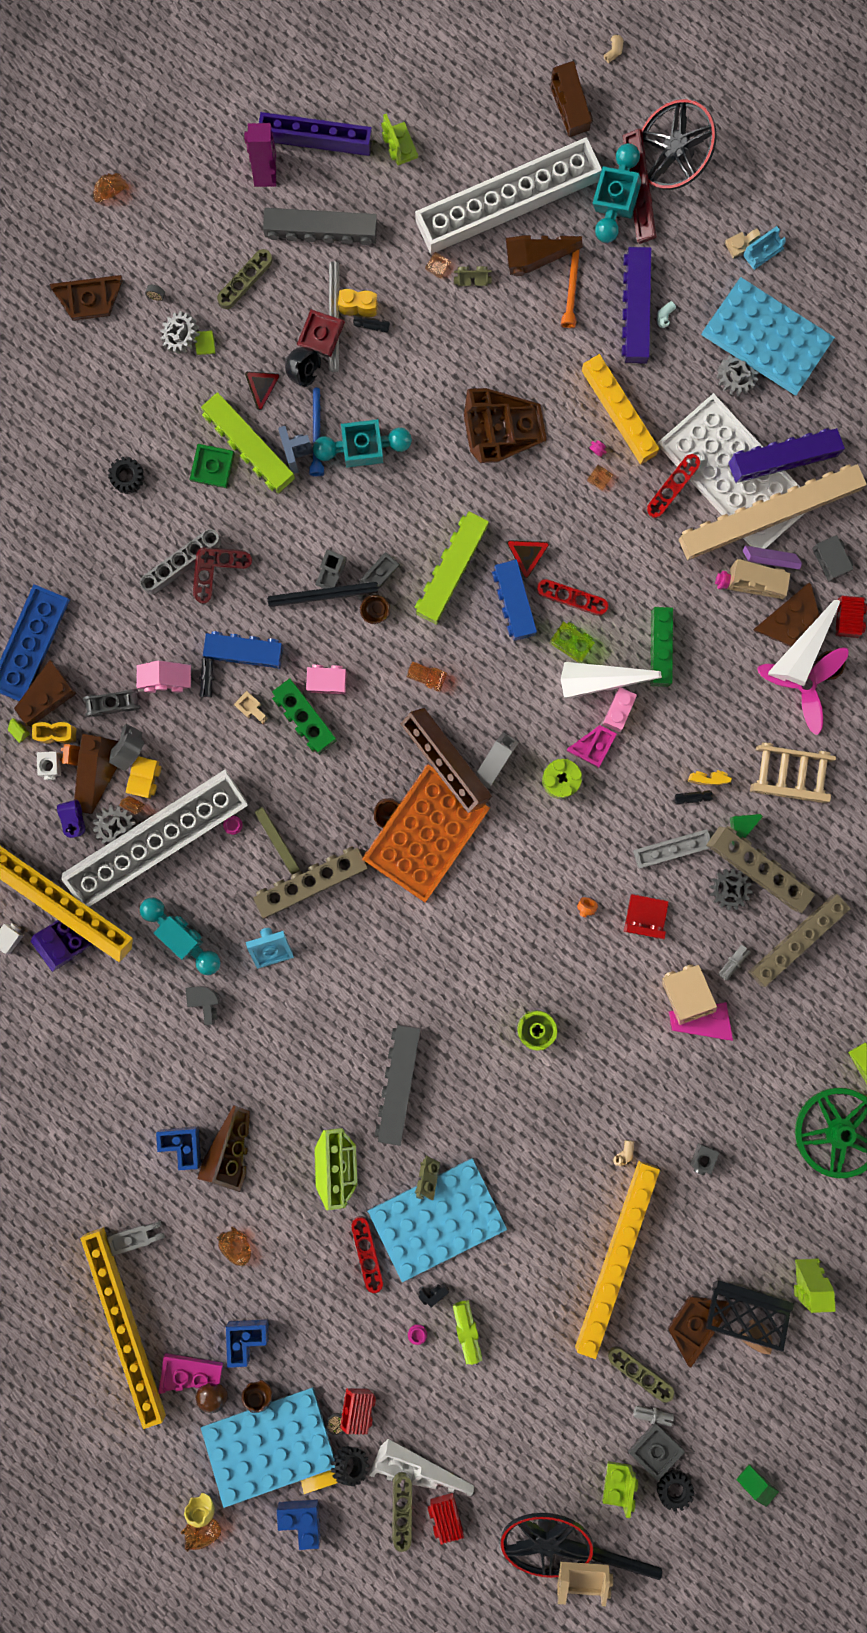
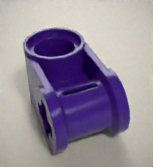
M72 800L58 804L57 813L64 835L69 838L82 836L85 833L86 826L79 801ZM76 826L77 830L72 831V827Z

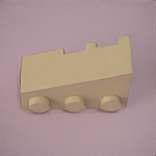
M737 559L731 566V580L727 590L784 599L787 596L790 573L785 572L784 569H773Z

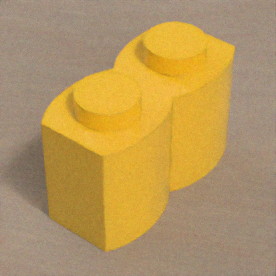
M352 289L339 291L338 306L341 314L348 316L359 314L363 317H374L377 315L378 301L376 293L372 291L357 292Z
M46 722L35 723L32 725V739L43 744L55 742L63 744L76 742V727L65 722H58L52 725Z
M138 756L131 767L126 793L149 799L151 795L154 796L157 789V784H154L155 779L161 773L159 761Z

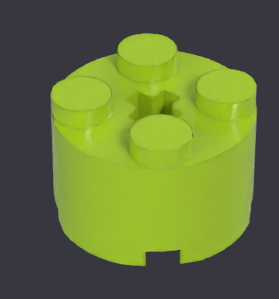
M568 759L554 760L546 767L542 775V784L545 791L556 799H565L572 796L579 789L582 782V773L579 767ZM564 775L566 782L559 783L557 776Z
M532 1010L520 1018L517 1025V1034L521 1042L529 1049L544 1050L555 1041L557 1025L554 1019L546 1012ZM536 1025H539V1028L542 1029V1032H538V1035H535V1032L532 1031V1028H535Z

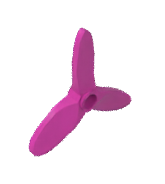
M839 648L823 657L809 673L807 679L813 682V686L810 689H805L802 685L789 680L783 681L768 675L775 664H763L757 670L763 678L774 684L788 688H798L802 692V710L805 721L810 731L818 735L823 728V710L816 691L817 684L828 679L843 665L848 658L849 650L847 648Z

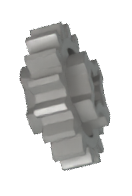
M182 311L179 314L174 312L173 318L167 317L168 323L163 322L165 329L160 331L164 334L161 340L164 341L163 346L169 351L180 354L181 351L187 353V348L192 349L191 344L197 343L195 336H199V333L196 332L199 326L195 324L197 320L190 314L183 313Z
M729 355L727 360L723 359L716 378L721 379L718 383L719 386H725L723 391L729 389L730 395L736 392L737 396H739L741 392L747 394L749 390L753 389L754 384L758 381L756 377L759 372L754 371L755 369L747 365L745 361L739 360L735 356L732 358Z
M109 805V810L103 807L102 814L97 812L96 817L98 819H94L93 824L98 826L93 827V831L98 832L96 834L97 839L102 837V844L106 841L110 843L118 837L116 836L120 833L125 834L134 828L132 825L135 824V820H130L133 814H126V807L120 810V805H117L116 809ZM120 816H122L123 818H125V820L127 821V823H126V822H123V821L120 819ZM116 819L117 826L114 828V831L112 832V825L115 823ZM102 828H103L104 830H107V832L109 833V835H106V834L103 832Z

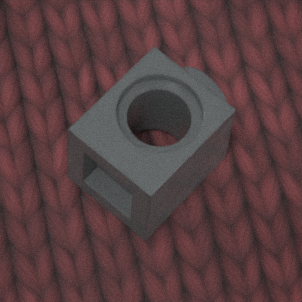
M698 1143L690 1163L694 1168V1172L705 1175V1173L711 1175L719 1152ZM702 1156H708V1162L705 1165H700L699 1163Z

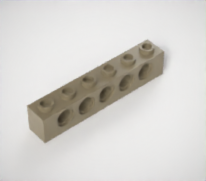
M719 826L706 846L792 910L803 913L815 895L810 891L811 887L802 881L798 882L795 879L796 876L790 871L786 870L785 872L782 870V865L773 859L770 861L766 858L767 854L758 848L754 849L749 840L744 837H738L736 835L737 831L733 828ZM733 841L734 844H735V847H734V849L731 851L730 848H729V845H730V843ZM748 852L750 857L749 860L745 862L744 856ZM761 864H764V870L760 873L759 867ZM778 875L779 881L775 884L774 878ZM793 886L794 890L793 893L790 895L789 888Z
M349 847L343 850L344 854L339 857L335 854L325 859L326 863L322 865L316 863L308 867L309 871L303 874L299 871L291 875V880L285 882L283 879L274 883V888L270 890L264 888L257 891V896L253 897L262 918L265 919L367 870L368 867L365 861L362 860L363 856L359 848ZM345 859L349 860V869L342 870L340 862ZM325 868L332 869L333 875L331 878L326 879L323 877L322 873ZM309 876L315 878V884L312 887H308L305 884V880ZM292 884L298 887V892L295 895L288 893V887ZM273 893L280 895V901L276 904L271 901Z
M838 894L831 895L752 967L748 973L760 986L766 987L851 908Z

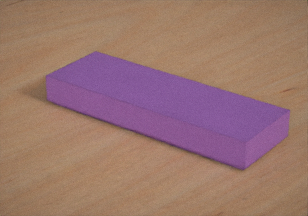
M746 545L743 549V553L749 562L797 570L802 565V562L794 553Z

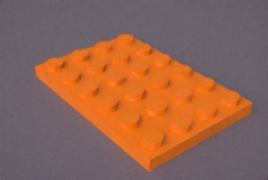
M427 764L362 860L426 903L490 807L484 805L482 808L468 813L436 770Z

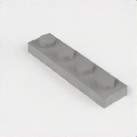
M708 829L633 850L637 867L640 869L709 849L706 845L710 840Z

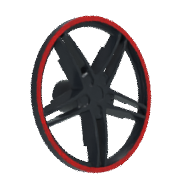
M680 99L663 105L648 118L641 129L643 143L646 142L664 150L648 173L649 183L659 189H678L694 181L705 170L715 150L717 132L714 119L703 105L693 100ZM687 107L700 111L707 119L709 125L686 133ZM675 109L670 136L649 131L658 118L666 112ZM646 136H655L664 139L663 143H659L657 141L646 138ZM711 137L707 155L696 170L692 160L695 152L694 146ZM675 160L687 177L680 182L670 184L656 181ZM687 162L692 175H689L683 163Z
M532 1513L514 1519L504 1528L501 1535V1550L505 1558L519 1570L535 1576L554 1578L559 1577L560 1570L553 1569L555 1554L579 1560L577 1563H589L593 1555V1541L588 1531L582 1525L568 1517L553 1513ZM539 1519L538 1525L535 1522L532 1523L530 1520ZM517 1525L530 1538L516 1541V1544H507L508 1534ZM576 1528L585 1538L587 1550L578 1548V1545L563 1540ZM540 1553L542 1568L528 1565L515 1556ZM544 1556L550 1557V1569H545Z

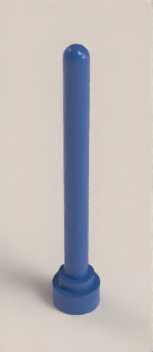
M318 387L313 389V444L320 438V388ZM313 453V462L309 466V475L323 476L324 466Z

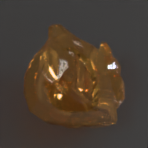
M104 174L94 186L93 198L96 203H100L113 198L125 189L128 190L129 186L121 178V174Z
M231 1227L232 1231L222 1232L217 1237L219 1240L218 1246L222 1254L230 1262L237 1266H243L250 1260V1245L245 1234Z
M212 1519L206 1526L200 1528L187 1524L186 1528L181 1531V1534H185V1550L187 1552L189 1550H200L215 1542L221 1535L219 1523Z

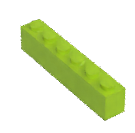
M218 392L201 406L203 418L209 424L212 422L216 426L214 428L221 437L225 436L228 439V445L234 451L237 449L241 453V459L246 464L250 463L254 467L252 469L259 478L262 476L266 480L265 484L271 491L275 490L279 494L295 479L292 471Z
M468 511L466 516L463 515L458 524L460 528L458 532L454 531L449 541L452 544L449 549L445 548L441 559H443L440 566L436 565L432 573L434 575L432 582H427L423 590L426 592L423 599L419 598L415 605L417 609L416 615L436 625L489 525V521Z

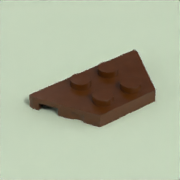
M121 275L53 283L50 284V288L72 321L107 317L111 314L123 278Z
M810 582L755 627L753 631L792 647L819 617Z
M689 1295L668 1326L671 1336L690 1368L715 1333L706 1329L711 1298ZM717 1299L716 1301L720 1309L729 1305L724 1300ZM731 1307L722 1311L725 1317L730 1311ZM719 1314L713 1317L712 1326L719 1327L723 1320Z

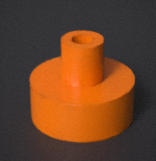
M582 897L577 908L580 911V915L586 918L587 915L592 916L595 914L598 904L591 898Z

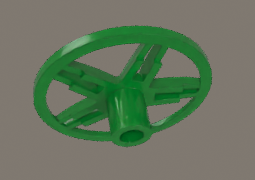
M829 1088L816 1093L802 1106L795 1123V1140L801 1156L814 1170L832 1178H850L867 1171L866 1162L855 1170L841 1172L848 1146L867 1153V1149L854 1144L856 1138L867 1143V1138L855 1132V1129L866 1118L867 1107L853 1123L849 1121L865 1104L867 1105L866 1096L847 1088ZM847 1094L863 1102L845 1119H842L827 1096ZM824 1098L835 1117L834 1119L830 1120L820 1099ZM818 1101L828 1128L802 1134V1124L805 1115L811 1106ZM825 1133V1138L802 1141V1137ZM831 1143L830 1171L816 1164L806 1152L804 1145ZM836 1148H839L836 1172H833Z

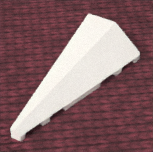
M834 600L773 666L768 675L783 681L789 680L802 686L805 685L840 604L839 600Z
M564 662L561 683L564 698H574L603 690H612L662 678L661 671Z
M389 1439L380 1446L369 1472L371 1477H375L376 1473L387 1475V1480L391 1481L397 1473L406 1472L410 1476L412 1485L436 1489L440 1485L448 1487V1492L453 1493L454 1489L467 1493V1496H471L474 1492L472 1484Z

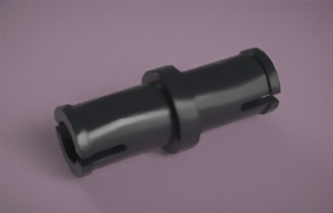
M202 658L201 675H199V680H201L200 697L211 698L212 681H214V659Z

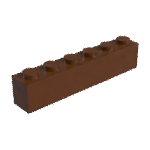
M421 708L410 712L400 725L464 809L471 813L482 808L493 796L427 710Z

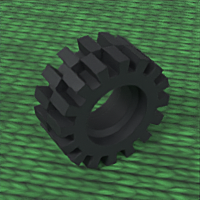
M121 457L122 460L117 458L115 464L111 463L112 468L108 470L110 473L108 478L119 492H124L125 494H128V492L134 493L135 489L139 490V486L143 485L144 471L135 459L132 460L131 457L127 459ZM124 469L133 471V478L129 482L120 480V473Z
M344 1446L342 1449L337 1450L338 1455L334 1454L333 1456L335 1462L331 1461V1465H335V1468H331V1472L335 1473L332 1476L334 1479H337L336 1482L343 1485L356 1486L361 1484L360 1480H365L363 1475L368 1474L366 1467L369 1468V1464L366 1463L368 1457L365 1456L366 1453L364 1451H361L362 1449ZM352 1458L353 1469L351 1473L348 1474L347 1463Z
M670 1470L671 1473L666 1472L665 1476L661 1477L660 1482H657V1493L660 1501L664 1506L666 1505L667 1509L671 1510L673 1508V1511H677V1508H680V1511H683L684 1506L688 1508L690 1506L689 1502H693L694 1488L685 1473L682 1474L679 1470L677 1472ZM678 1483L683 1487V1492L679 1497H671L668 1494V1488L671 1484Z

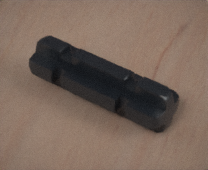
M360 315L354 316L353 325L356 327L364 326L363 328L376 331L380 329L381 332L386 333L389 331V321L382 320L381 322L380 319L362 318Z
M711 790L703 791L702 793L698 791L685 793V795L683 793L675 795L676 804L713 800Z

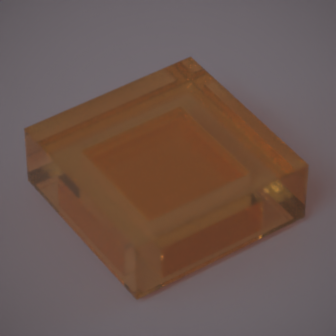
M435 252L425 266V269L441 279L450 266L451 261Z
M598 464L587 481L603 491L613 477V474Z
M131 796L122 799L119 806L135 815L141 812L145 806L144 803Z

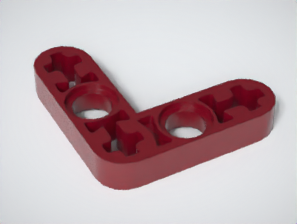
M200 548L197 551L193 585V597L195 600L203 604L211 599L214 567L246 569L252 563L251 555L243 550ZM205 552H207L208 555L215 556L216 562L214 563L213 558H207L204 561L201 555H205ZM223 553H228L229 560L226 563H221L219 560L220 555ZM243 555L247 558V561H244L243 564L238 560H234V557L242 558ZM203 570L209 573V577L206 580H200L199 573ZM198 583L208 584V586L203 588L204 592L207 593V595L203 596V599L198 595V593L202 592V586L198 585Z

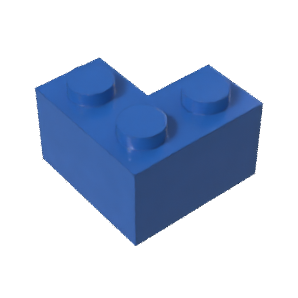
M199 1126L160 1129L156 1132L157 1152L177 1151L178 1171L198 1169L201 1166Z
M268 1319L228 1322L226 1326L227 1368L247 1367L250 1361L249 1346L267 1345L269 1340Z
M318 1499L278 1503V1531L298 1530L299 1550L319 1549L321 1537Z

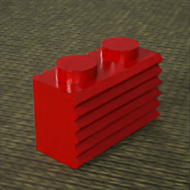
M841 596L838 598L840 604L837 608L835 636L859 638L866 630V622H863V616L867 612V603L864 602L865 598Z
M346 1388L340 1428L348 1435H367L369 1428L372 1426L371 1411L376 1403L374 1393L369 1389Z
M454 1493L430 1499L431 1506H428L430 1519L434 1518L436 1525L433 1526L435 1538H439L442 1545L463 1539L464 1531Z

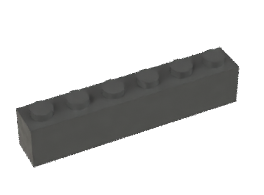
M264 207L263 232L264 236L271 240L286 238L289 241L305 239L307 242L323 240L326 243L342 241L344 244L359 242L362 245H371L376 243L377 214Z
M399 1024L397 1028H393L391 1040H395L394 1047L389 1048L388 1059H391L390 1067L386 1066L385 1078L388 1079L387 1086H383L381 1096L385 1098L384 1106L380 1105L378 1117H382L381 1124L376 1125L375 1136L378 1137V1142L401 1146L420 1028Z

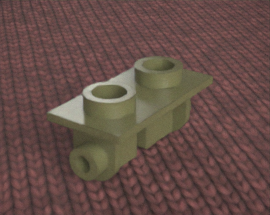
M476 266V270H469V267H458V271H454V273H458V277H454V285L471 286V278H474L475 286H488V284H491V276H488V272H492V270H488V266Z
M426 1156L423 1162L420 1163L419 1177L421 1180H418L415 1194L418 1199L426 1197L434 1200L440 1162Z

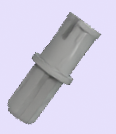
M740 945L733 956L728 957L729 961L719 971V976L724 980H728L737 968H741V963L751 952L745 946Z
M641 1406L634 1408L633 1416L635 1418L650 1421L651 1424L659 1423L669 1427L673 1424L670 1422L674 1419L672 1413L658 1411L657 1408L649 1409Z

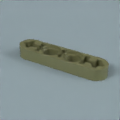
M261 249L257 251L219 292L217 299L223 309L232 308L271 266L272 256L268 250ZM261 256H262V257H266V256H267V261L265 262V261L263 260V261L261 262L260 257H261ZM248 269H255V276H247L246 272ZM242 282L244 284L243 289L235 290V283ZM229 296L230 302L225 301L223 303L222 298Z
M262 806L255 810L257 818L289 872L293 875L300 871L298 864L289 849L286 848V844L279 832L276 831L277 829L264 807Z
M615 1346L609 1350L608 1359L614 1367L660 1401L669 1402L673 1399L674 1390L667 1381L621 1347ZM620 1352L621 1358L626 1361L623 1367H621L623 1365L622 1361L619 1359L614 1361L613 1353L618 1354ZM635 1363L638 1365L636 1373L628 1372L627 1367L629 1364ZM645 1376H653L654 1382L651 1385L644 1384L643 1379ZM659 1381L661 1382L659 1383V1386L662 1389L665 1390L668 1388V1396L663 1395L662 1397L661 1391L658 1388H656Z
M399 1472L393 1478L392 1541L397 1551L404 1552L411 1546L412 1481L406 1472ZM405 1479L404 1491H401L400 1483L401 1480ZM400 1498L408 1500L406 1505L402 1507L398 1506L397 1502ZM399 1518H407L405 1525H397ZM400 1532L403 1533L405 1539L403 1540V1544H399V1541L401 1540Z

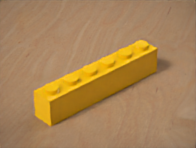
M598 354L583 363L582 373L640 465L655 457L659 447L601 355Z

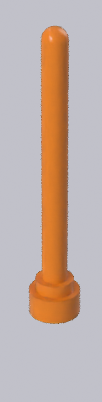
M580 249L573 252L571 258L566 313H564L561 319V326L565 328L576 327L577 318L573 312Z

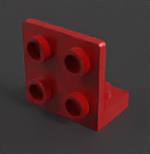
M631 894L624 932L665 939L666 932L663 930L669 902Z

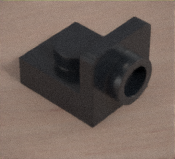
M445 1283L441 1286L437 1284L430 1290L431 1294L429 1295L421 1286L418 1291L420 1294L418 1297L424 1305L428 1304L432 1308L449 1293V1288Z

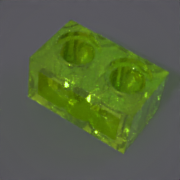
M564 621L549 642L578 663L583 662L595 644L590 635L580 633L574 624L570 622L565 623ZM567 632L570 635V639L563 640L560 634ZM583 643L586 646V650L579 651L576 648V644Z

